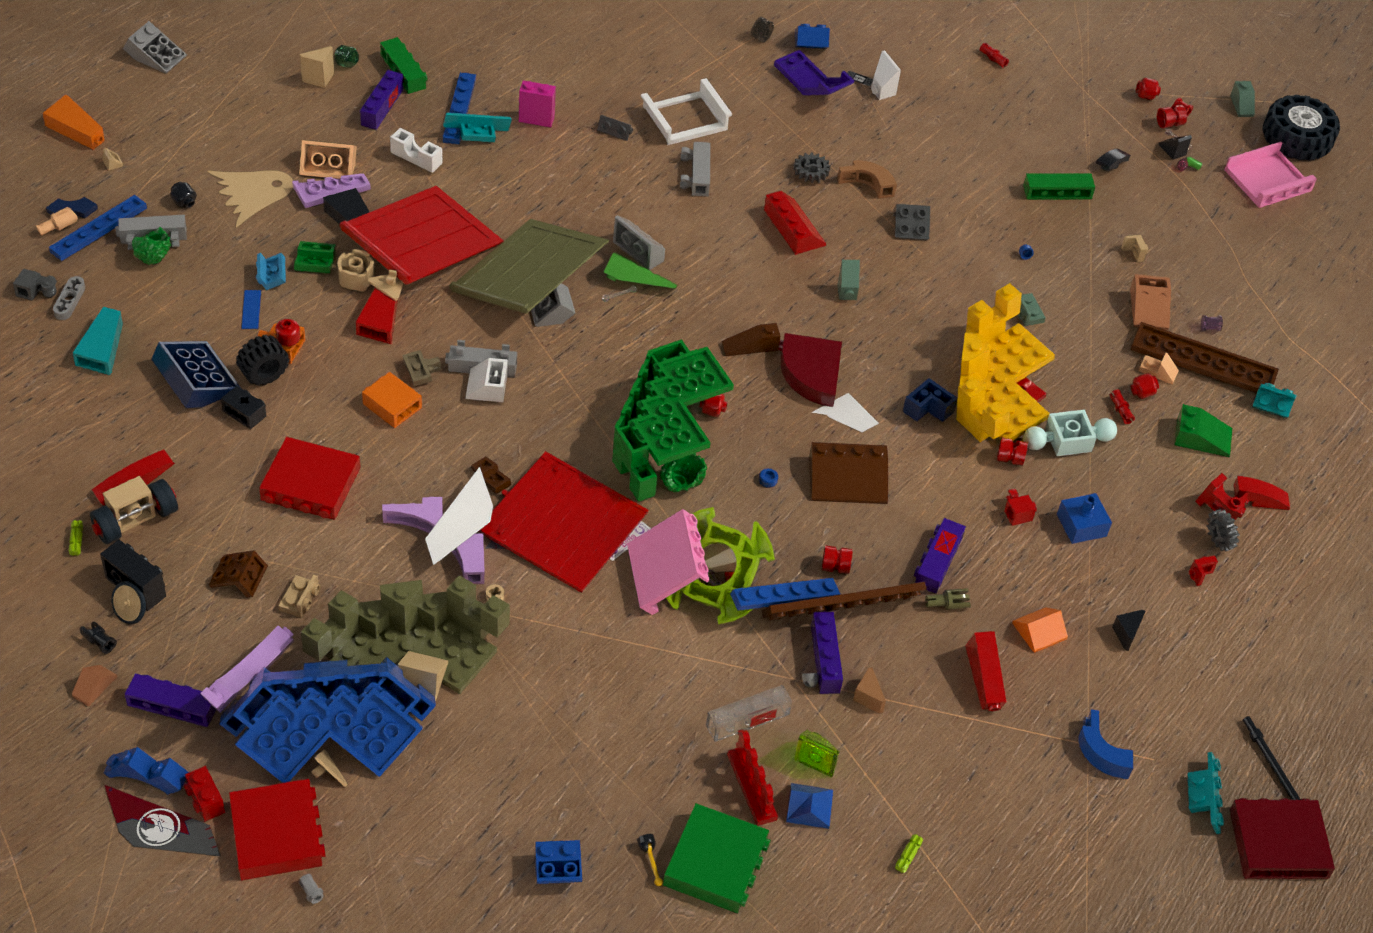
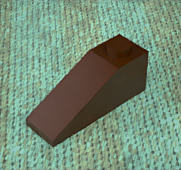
M777 323L760 324L722 340V347L725 356L778 351L781 336Z

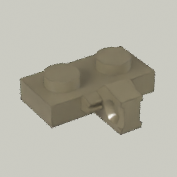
M420 350L403 355V361L414 386L431 382V374L441 370V363L438 357L424 359Z

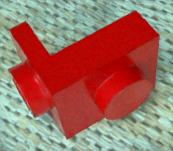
M1215 555L1203 556L1193 561L1189 575L1197 586L1202 585L1206 574L1214 572L1218 563Z

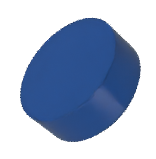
M773 469L762 470L759 474L760 484L768 488L774 487L778 482V473Z

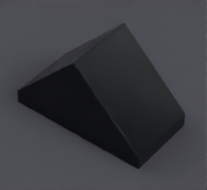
M1191 135L1174 137L1158 143L1174 160L1186 156L1192 137Z
M1144 610L1116 616L1112 628L1123 648L1129 651L1143 619Z

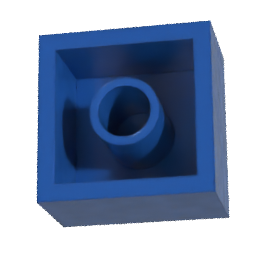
M1097 493L1061 500L1057 516L1072 544L1107 537L1112 521Z

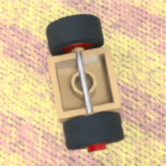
M138 476L104 492L103 496L106 506L90 512V519L95 534L99 536L104 544H109L120 539L122 532L156 517L155 510L161 517H166L178 510L176 494L164 479H159L147 486L142 478Z

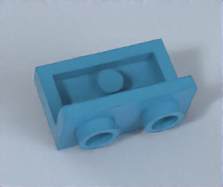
M261 253L257 254V282L260 285L262 284L266 290L286 283L285 256L279 253L265 259Z

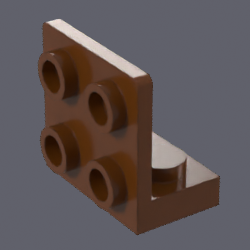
M255 550L226 554L221 558L215 573L212 575L209 586L217 588L235 585L246 598L253 597L268 565Z

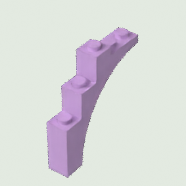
M422 497V504H382L383 523L407 525L430 533L443 516L442 497ZM475 533L455 548L452 553L458 560L465 579L474 584H484L483 533Z

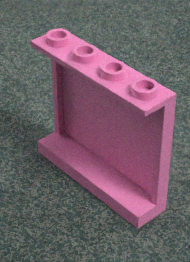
M1282 142L1228 158L1224 169L1259 208L1313 190L1317 180L1314 175L1304 177L1281 153Z
M684 509L627 543L639 606L651 615L658 612V602L696 579L701 578L709 582L708 567L704 560L705 553L702 549L701 536L697 529V519L693 514L688 513Z

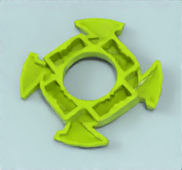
M714 507L698 510L692 514L697 519V529L701 536L702 549L711 544H724L730 547L736 557L735 572L727 582L718 586H708L696 579L666 597V599L677 610L682 593H684L694 601L720 609L721 614L717 617L718 624L733 622L747 615L753 609L738 611L730 593L733 589L751 586L762 559H766L768 562L775 560L773 546L765 530L756 521L753 523L750 540L739 530L712 522V519L715 517Z

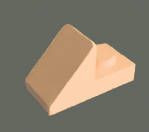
M1165 353L1162 361L1145 355L1139 368V372L1144 374L1150 373L1152 376L1155 375L1157 379L1173 384L1179 371L1168 353Z

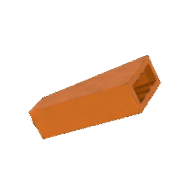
M64 95L42 113L46 127L92 150L105 141L103 128L68 95Z

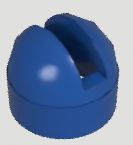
M1027 244L1020 246L1019 255L1024 260L1030 259L1034 254L1032 247Z

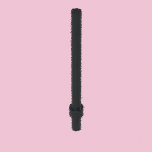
M1250 716L1245 717L1242 721L1250 732V738L1253 742L1257 743L1291 800H1300L1294 787L1263 739V733L1255 726Z

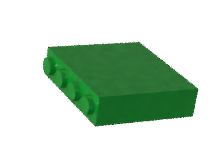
M695 803L664 874L663 886L738 914L740 907H745L749 894L746 892L748 887L752 889L756 880L754 872L756 869L760 870L764 858L761 855L763 851L767 852L771 840L768 839L769 830Z

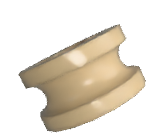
M496 584L488 586L486 589V601L495 593H498L495 595L496 597L504 600V589Z

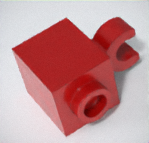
M1015 488L1008 490L1010 495L1006 496L1007 503L1004 512L1011 525L1014 526L1033 521L1037 511L1035 502L1031 500L1029 495L1019 497Z

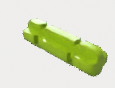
M74 520L71 523L69 554L71 556H79L81 553L83 522L81 520Z
M917 834L912 835L910 842L906 845L896 863L895 869L901 873L907 871L909 864H911L922 844V837Z

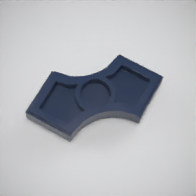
M86 197L75 201H64L58 198L46 207V212L51 215L69 207L78 217L85 219L95 212L98 206Z

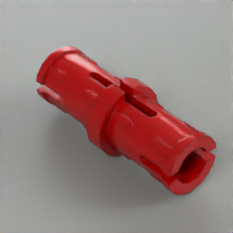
M986 42L980 46L979 50L987 55L989 60L996 62L1002 68L1008 65L1009 59L1004 57L998 49L992 48Z
M1113 390L1109 396L1115 405L1116 412H1119L1124 424L1132 423L1135 417L1129 409V403L1124 400L1120 390Z

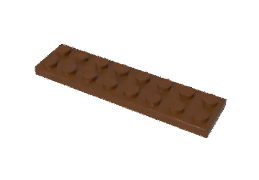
M1143 322L1140 323L1130 349L1161 361L1165 353H1168L1176 366L1257 393L1260 384L1270 383L1274 385L1279 370L1273 366Z
M919 582L771 605L762 610L763 618L769 617V621L786 617L787 614L789 618L805 614L806 611H808V615H812L814 612L824 611L825 608H827V612L843 608L844 605H846V609L863 605L864 602L866 606L882 602L883 599L885 603L901 599L902 596L903 600L912 599L920 596V592L926 590V583Z

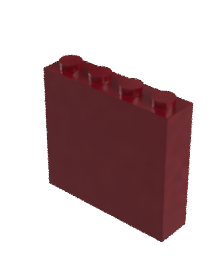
M1240 798L1234 800L1229 811L1244 879L1330 878L1335 870L1318 800H1310L1308 798L1300 800H1289L1287 798L1279 800H1269L1267 798L1248 800Z

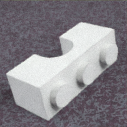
M399 128L390 137L391 153L432 173L442 164L441 147L428 141L420 148L414 140V134L402 128Z

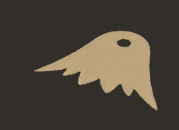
M207 171L223 179V181L218 182L219 184L228 186L219 191L220 194L232 196L225 205H239L233 212L234 214L241 212L236 228L258 211L287 196L293 189V179L288 174L280 171ZM279 180L282 182V185L280 187H273L272 182Z

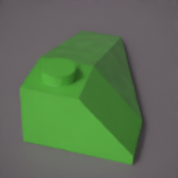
M616 252L612 254L604 270V273L607 274L606 277L613 281L618 279L668 288L677 287V284L658 274L652 273V271L645 267L636 265V262Z

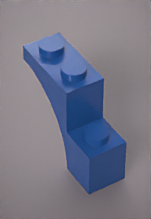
M138 747L111 755L106 762L107 767L103 772L109 778L128 777L146 782L167 795L180 791L186 781L185 774L189 773L171 758L156 761Z

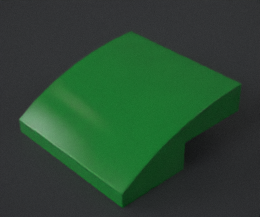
M300 241L297 248L294 270L330 274L336 244Z

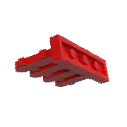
M739 730V739L736 742L737 748L727 752L731 766L756 825L759 826L777 821L778 815L773 806L772 786L765 781L766 774L763 766L758 765L757 751L750 746L748 731Z

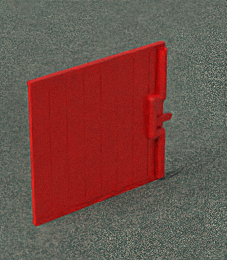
M545 451L510 492L502 490V495L505 497L492 511L491 521L478 532L483 533L487 538L582 593L648 514L649 510Z

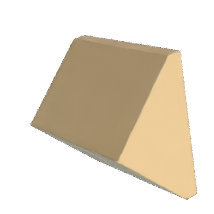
M331 46L300 54L301 76L304 83L323 88L326 87L334 75L333 49Z
M408 651L397 664L403 670V677L415 687L420 684L435 697L436 701L448 660Z

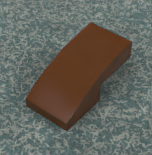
M484 457L471 465L474 473L480 467L486 486L495 494L512 485L511 479L501 473L498 465L488 457Z

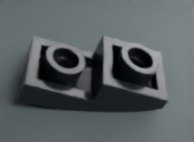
M1118 148L1113 149L1096 160V164L1100 165L1101 169L1110 171L1111 169H1117L1119 163L1129 161L1131 155Z

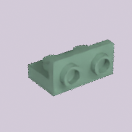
M1023 294L1021 296V307L1018 317L1022 320L1024 326L1044 323L1046 317L1033 294Z

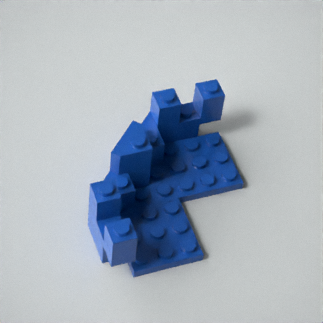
M387 657L380 664L348 666L347 660L304 663V670L270 672L263 667L250 682L249 690L239 701L235 699L221 714L219 724L235 737L246 726L249 727L235 742V745L282 783L289 782L329 737L380 777L423 729V726L409 716L408 713L411 712L419 720L423 721L434 709L436 702L435 697L420 684L415 687L403 677V670Z

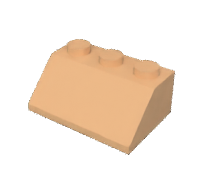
M302 140L299 175L332 177L335 179H340L344 175H353L357 146Z

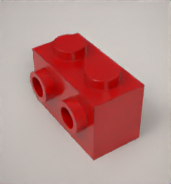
M203 766L185 774L187 782L183 784L188 796H192L194 810L196 813L201 814L204 822L224 814L223 799L207 767Z

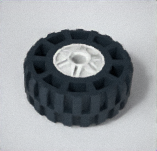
M1287 95L1271 104L1262 130L1266 142H1269L1270 145L1278 142L1283 143L1280 149L1283 155L1291 159L1311 161L1316 158H1322L1331 151L1340 131V122L1335 111L1319 99L1306 95Z

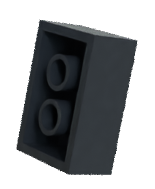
M118 539L100 553L105 578L115 586L123 581H130L136 584L144 594L147 611L166 597V586L163 581L162 570L157 565L153 566L149 563L144 555H139L135 552L130 544H125Z

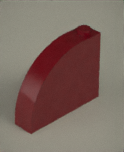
M785 333L784 340H780L778 350L782 351L781 370L789 386L809 401L833 407L842 341Z

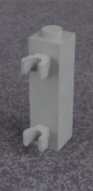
M694 142L693 150L687 147L681 148V161L692 160V177L681 175L682 182H680V188L687 189L692 187V196L709 197L710 143Z
M185 215L119 218V226L115 227L116 236L120 237L121 244H128V250H133L132 240L134 237L145 236L149 232L155 231L158 227H162L167 236L170 237L172 247H179V240H187Z
M457 340V346L451 345L450 352L446 353L445 364H448L449 372L470 373L472 367L488 358L507 359V377L515 378L517 352L510 351V345L502 344V350L465 347V340Z

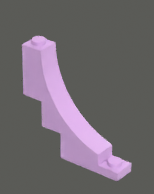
M277 626L240 663L224 676L217 679L209 688L206 687L201 692V695L221 713L237 695H241L248 688L250 682L263 667L268 669L294 642V639L291 638L294 634L285 626L283 628Z

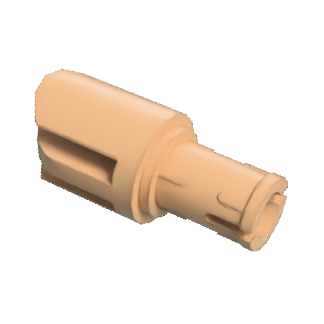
M66 207L51 214L49 220L36 225V228L40 235L43 236L54 229L62 230L77 222L78 218L71 208Z

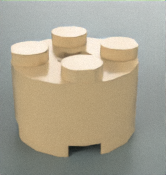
M354 249L352 253L345 255L344 252L338 258V278L341 287L358 290L359 292L366 291L367 287L371 285L368 283V278L375 277L374 260L370 257V254L363 250Z

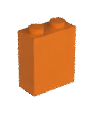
M391 372L381 376L375 383L362 391L363 405L393 428L399 426L422 408V395Z

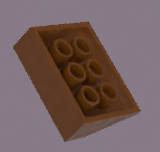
M811 443L809 454L811 501L888 504L887 445Z

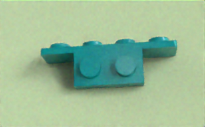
M446 113L443 127L460 128L461 138L465 141L495 142V131H509L512 119L511 117Z
M1208 752L1207 770L1187 772L1189 810L1191 813L1210 810L1211 825L1216 834H1221V826L1224 825L1223 816L1220 813L1223 801L1219 794V789H1222V783L1218 776V771H1221L1219 759H1216L1212 752Z

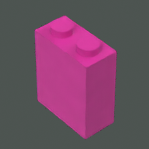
M523 80L519 90V122L551 128L555 118L556 86Z

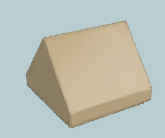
M107 148L103 149V162L108 171L123 166L117 153Z

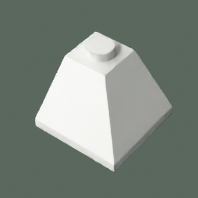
M886 51L881 53L871 86L872 93L879 100L896 95L901 72L900 68Z

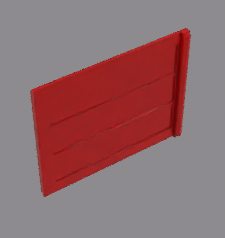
M438 186L431 187L350 221H343L339 225L345 234L385 268L397 271V278L405 285L504 242L503 239Z

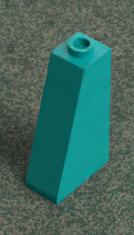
M107 307L101 309L73 351L75 366L111 375L123 326L121 311Z

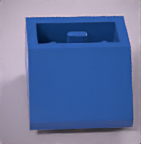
M801 24L795 29V47L821 49L829 47L830 28H826V25L818 24L815 27H810V24Z
M580 840L535 842L537 884L582 882Z

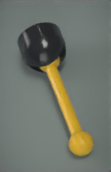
M642 835L637 839L640 850L648 853L655 876L654 884L661 886L663 880L659 877L652 854L656 846L654 835Z

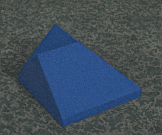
M791 783L786 822L829 829L833 789Z

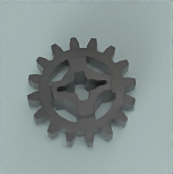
M811 152L810 155L804 153V156L799 155L798 159H795L793 170H795V175H799V179L805 178V182L810 180L811 183L816 180L819 183L820 179L825 180L829 176L831 165H829V160H825V156L819 157V154L813 155V152Z
M1221 509L1208 514L1209 518H1207L1209 524L1206 527L1209 530L1208 535L1212 536L1211 541L1215 543L1216 548L1220 547V551L1225 550L1226 552L1237 547L1236 543H1239L1237 536H1240V534L1236 530L1238 526L1234 525L1235 519L1231 518V514H1226V510Z

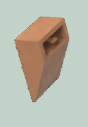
M1135 274L1130 288L1133 326L1139 327L1140 323L1143 322L1169 330L1170 278Z

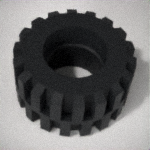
M271 335L257 336L255 339L249 340L239 350V355L236 356L237 366L246 379L256 386L272 383L281 374H284L285 369L288 368V354L278 340Z

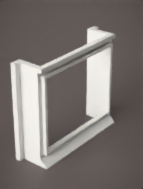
M707 78L701 79L699 92L653 102L647 93L641 94L643 108L646 109L666 138L667 145L728 130V120L732 113ZM702 98L718 120V123L671 134L672 128L658 109Z

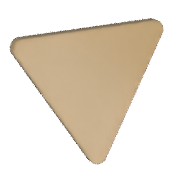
M389 270V274L368 278V283L393 300H398L404 283L397 278V271Z
M325 749L314 757L320 763L311 771L316 778L327 770L344 787L348 785Z

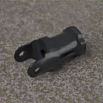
M96 622L91 623L92 629L89 630L84 626L80 627L81 635L91 644H96L102 653L108 654L115 648L117 640L109 637L105 630Z

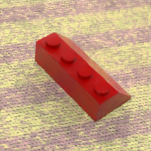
M783 191L766 195L764 211L795 255L826 246V242L794 198Z

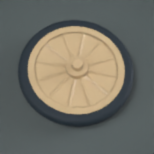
M123 581L116 585L111 597L114 613L126 624L138 623L144 617L146 611V601L143 592L136 584L130 581Z

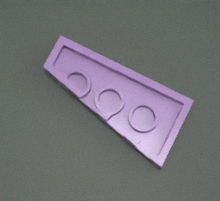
M364 173L344 175L340 179L326 177L322 181H315L314 179H307V182L303 183L292 181V186L305 208L322 204L323 197L354 188L359 193L371 189Z

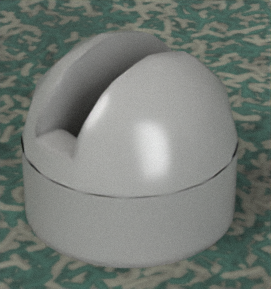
M802 673L803 684L807 687H815L818 684L819 673Z

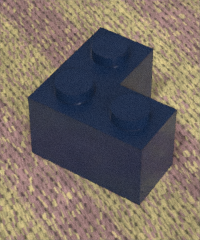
M928 378L906 396L903 412L916 422L928 412L944 422L954 413L958 398Z

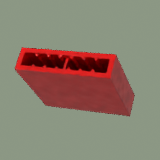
M286 436L259 487L260 499L266 503H273L285 508H292L304 513L335 520L361 468L360 456Z
M309 779L229 792L241 881L322 866V857H326L324 843L319 844V838H323L321 824L316 825V819L320 818L318 805L313 806V800H317L315 786L310 787Z

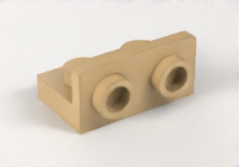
M296 575L278 605L279 611L302 618L305 611L310 609L314 595L317 596L319 593L320 584H318V576L313 575L310 580Z

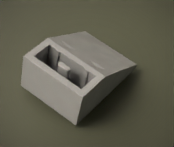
M150 21L130 36L123 48L136 61L165 74L187 56L183 50Z

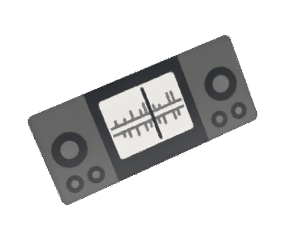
M852 71L847 73L854 81L871 86L873 83V79Z

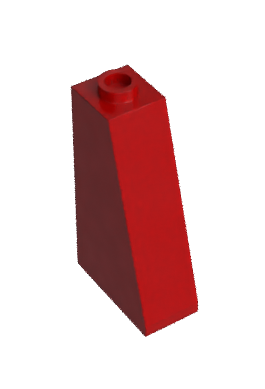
M375 287L356 320V335L391 344L398 300H393Z
M995 631L975 632L965 647L981 709H989L991 712L999 711L1007 700Z

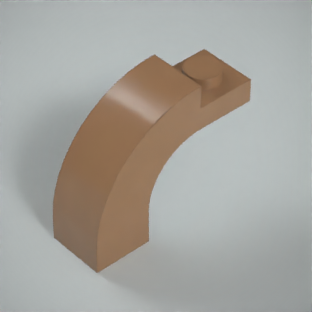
M856 160L853 161L852 166L839 167L838 184L862 182L870 185L875 190L878 199L895 196L897 183L888 170L878 164Z

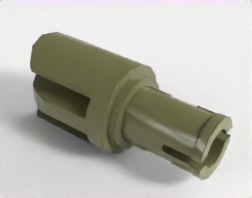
M968 588L945 590L943 594L926 595L925 602L928 601L926 607L944 606L946 609L971 608V603L966 602L970 600L969 595L966 594L969 590Z

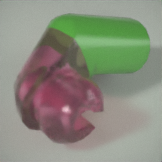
M1192 157L1183 158L1177 163L1179 171H1184L1190 166L1199 170L1202 166L1201 162Z

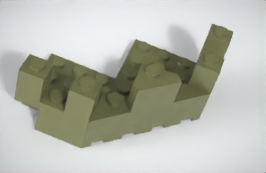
M460 575L447 588L446 592L423 594L422 580L380 585L381 600L358 603L356 598L341 590L328 603L329 619L322 623L314 618L301 631L303 652L320 661L326 656L331 659L330 661L347 660L348 666L380 664L386 657L397 665L408 651L448 660L442 684L461 694L497 653V647L484 640L488 633L498 638L510 624V605L494 595L485 604L476 600V585Z

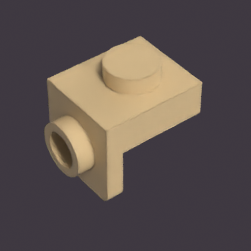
M1142 236L1124 237L1122 250H1132L1136 261L1144 262L1145 256L1148 253V246L1145 244Z

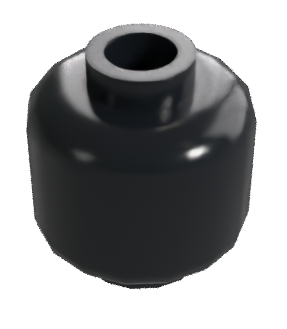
M177 182L171 187L170 197L178 207L190 208L195 204L197 194L189 183Z

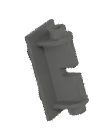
M600 115L597 131L628 141L629 134H632L633 128L630 124Z

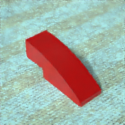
M1237 475L1233 485L1235 497L1240 498L1248 492L1247 499L1251 501V505L1254 507L1290 509L1288 493L1281 488L1262 480Z

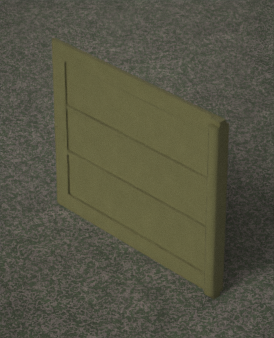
M530 219L456 282L452 281L449 288L452 292L527 314L607 244L609 240Z

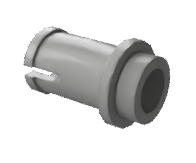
M306 874L299 879L300 881L298 882L307 894L306 899L309 902L316 904L323 899L324 891L322 888H318L311 874Z

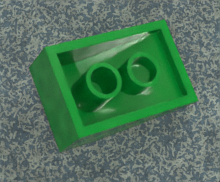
M1183 404L1177 417L1174 445L1230 457L1233 428L1202 408Z

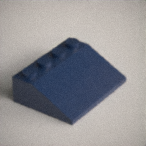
M207 341L158 342L151 360L185 408H200L217 402L234 387L239 386Z

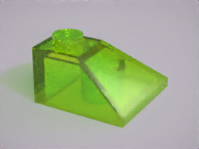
M806 730L799 736L794 760L833 777L839 751L820 734Z

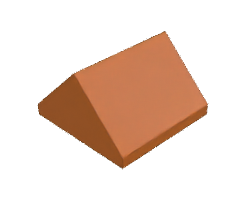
M1045 607L1012 622L1034 653L1068 638L1061 610Z

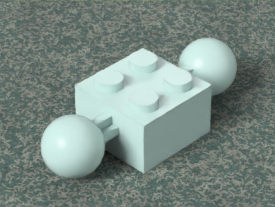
M1085 410L1051 413L1045 426L1046 432L1037 426L1030 427L1023 435V442H1028V448L1031 450H1039L1045 446L1046 442H1051L1056 456L1092 452L1096 438L1103 442L1114 439L1117 434V426L1109 418L1099 419L1092 426Z

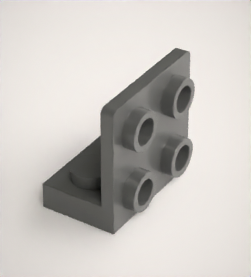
M896 204L893 209V216H896L895 238L928 240L930 234V206Z

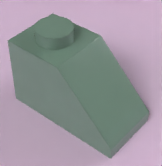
M1235 81L1230 97L1238 117H1254L1255 91L1251 81Z
M842 259L837 283L839 300H857L860 260Z

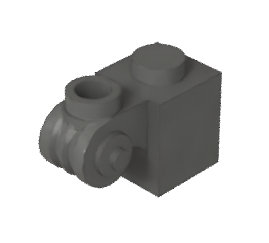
M23 269L13 282L15 295L33 301L39 291H42L45 297H52L57 292L55 286L57 280L50 275L44 277L36 271Z

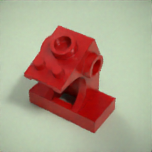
M1221 473L1207 486L1195 502L1200 507L1206 503L1213 511L1219 509L1226 510V514L1230 513L1231 518L1236 520L1245 513V503L1248 504L1249 502L1247 499L1248 492L1240 498H1232L1227 495L1223 488L1227 477Z

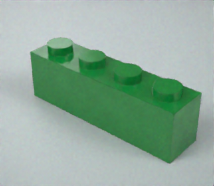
M398 37L380 42V54L391 71L403 74V87L406 92L410 94L426 89L427 74L421 70L419 63L413 59L412 53L408 52L405 44Z
M1026 173L1023 188L1027 200L1092 199L1095 184L1091 173Z

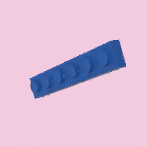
M460 72L449 113H468L476 82V74ZM445 127L443 143L460 145V128Z
M133 195L49 247L50 253L60 261H63L115 229L116 226H119V218H133L146 210V203L136 195Z
M826 578L733 589L730 595L739 611L840 595L834 579Z

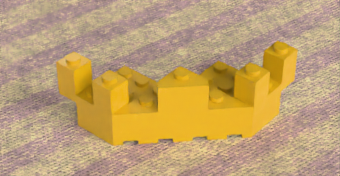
M1010 283L996 291L994 307L991 308L983 300H980L970 306L967 312L956 420L979 442L988 437L992 439L1005 437L1014 441L1022 436L1028 428L1038 426L1046 421L1050 414L1017 384L1018 381L1053 361L1055 354L1020 323L1005 331L1006 321L1018 315L1021 307L1022 293Z

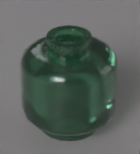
M340 45L334 52V59L339 66L352 68L357 64L359 54L356 48L352 46Z

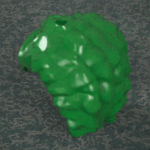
M158 227L155 231L149 232L145 236L134 237L132 240L134 257L147 265L161 262L171 246L170 237L167 236L162 227Z
M694 453L663 464L660 477L669 491H688L690 488L702 484L706 476L707 464L704 458Z

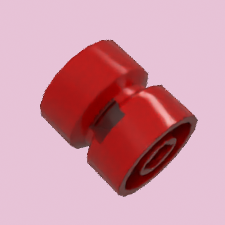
M1183 105L1159 108L1156 116L1157 123L1162 129L1172 127L1173 125H1185L1187 121L1185 107Z
M1002 437L997 461L1007 463L1010 460L1012 464L1023 466L1028 442L1018 440L1013 442L1012 439Z
M825 545L821 570L833 572L837 569L838 573L849 574L853 549L841 547L840 550H837L835 546Z

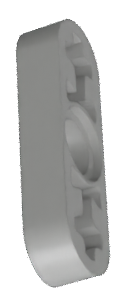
M74 276L67 281L53 306L56 319L66 320L71 317L85 291L83 278ZM68 296L74 297L72 300H65Z

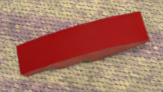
M163 449L126 466L91 490L100 503L105 506L104 492L138 476L148 485L175 463Z

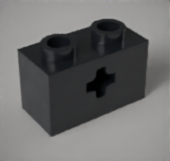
M239 386L234 387L221 398L222 411L250 430L266 417L265 403Z

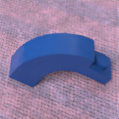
M1091 709L1088 717L1084 718V723L1078 736L1083 755L1101 772L1113 777L1129 779L1133 770V750L1116 748L1108 744L1100 733L1099 710Z

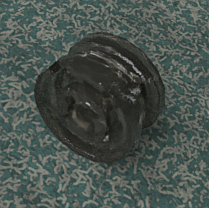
M759 17L752 27L751 36L756 39L758 38L761 42H766L774 30L773 22L767 21L764 17Z

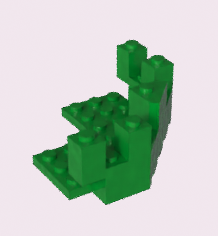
M681 339L648 350L644 364H642L636 382H634L629 393L628 400L623 406L620 418L615 424L612 462L620 474L630 472L629 489L638 502L651 498L656 493L657 475L648 463L649 453L656 464L660 466L710 448L711 442L686 406L732 391L734 384L708 347L690 351Z

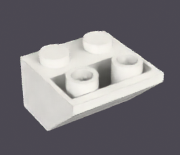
M488 358L472 367L469 374L466 399L503 402L508 360Z

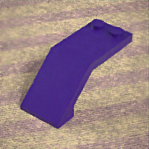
M800 50L779 58L774 62V66L803 95H829L854 83V80L845 71H842L841 77H827Z

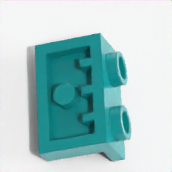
M1270 383L1260 384L1252 407L1288 418L1297 395L1293 394V391L1289 389H1277L1275 385Z

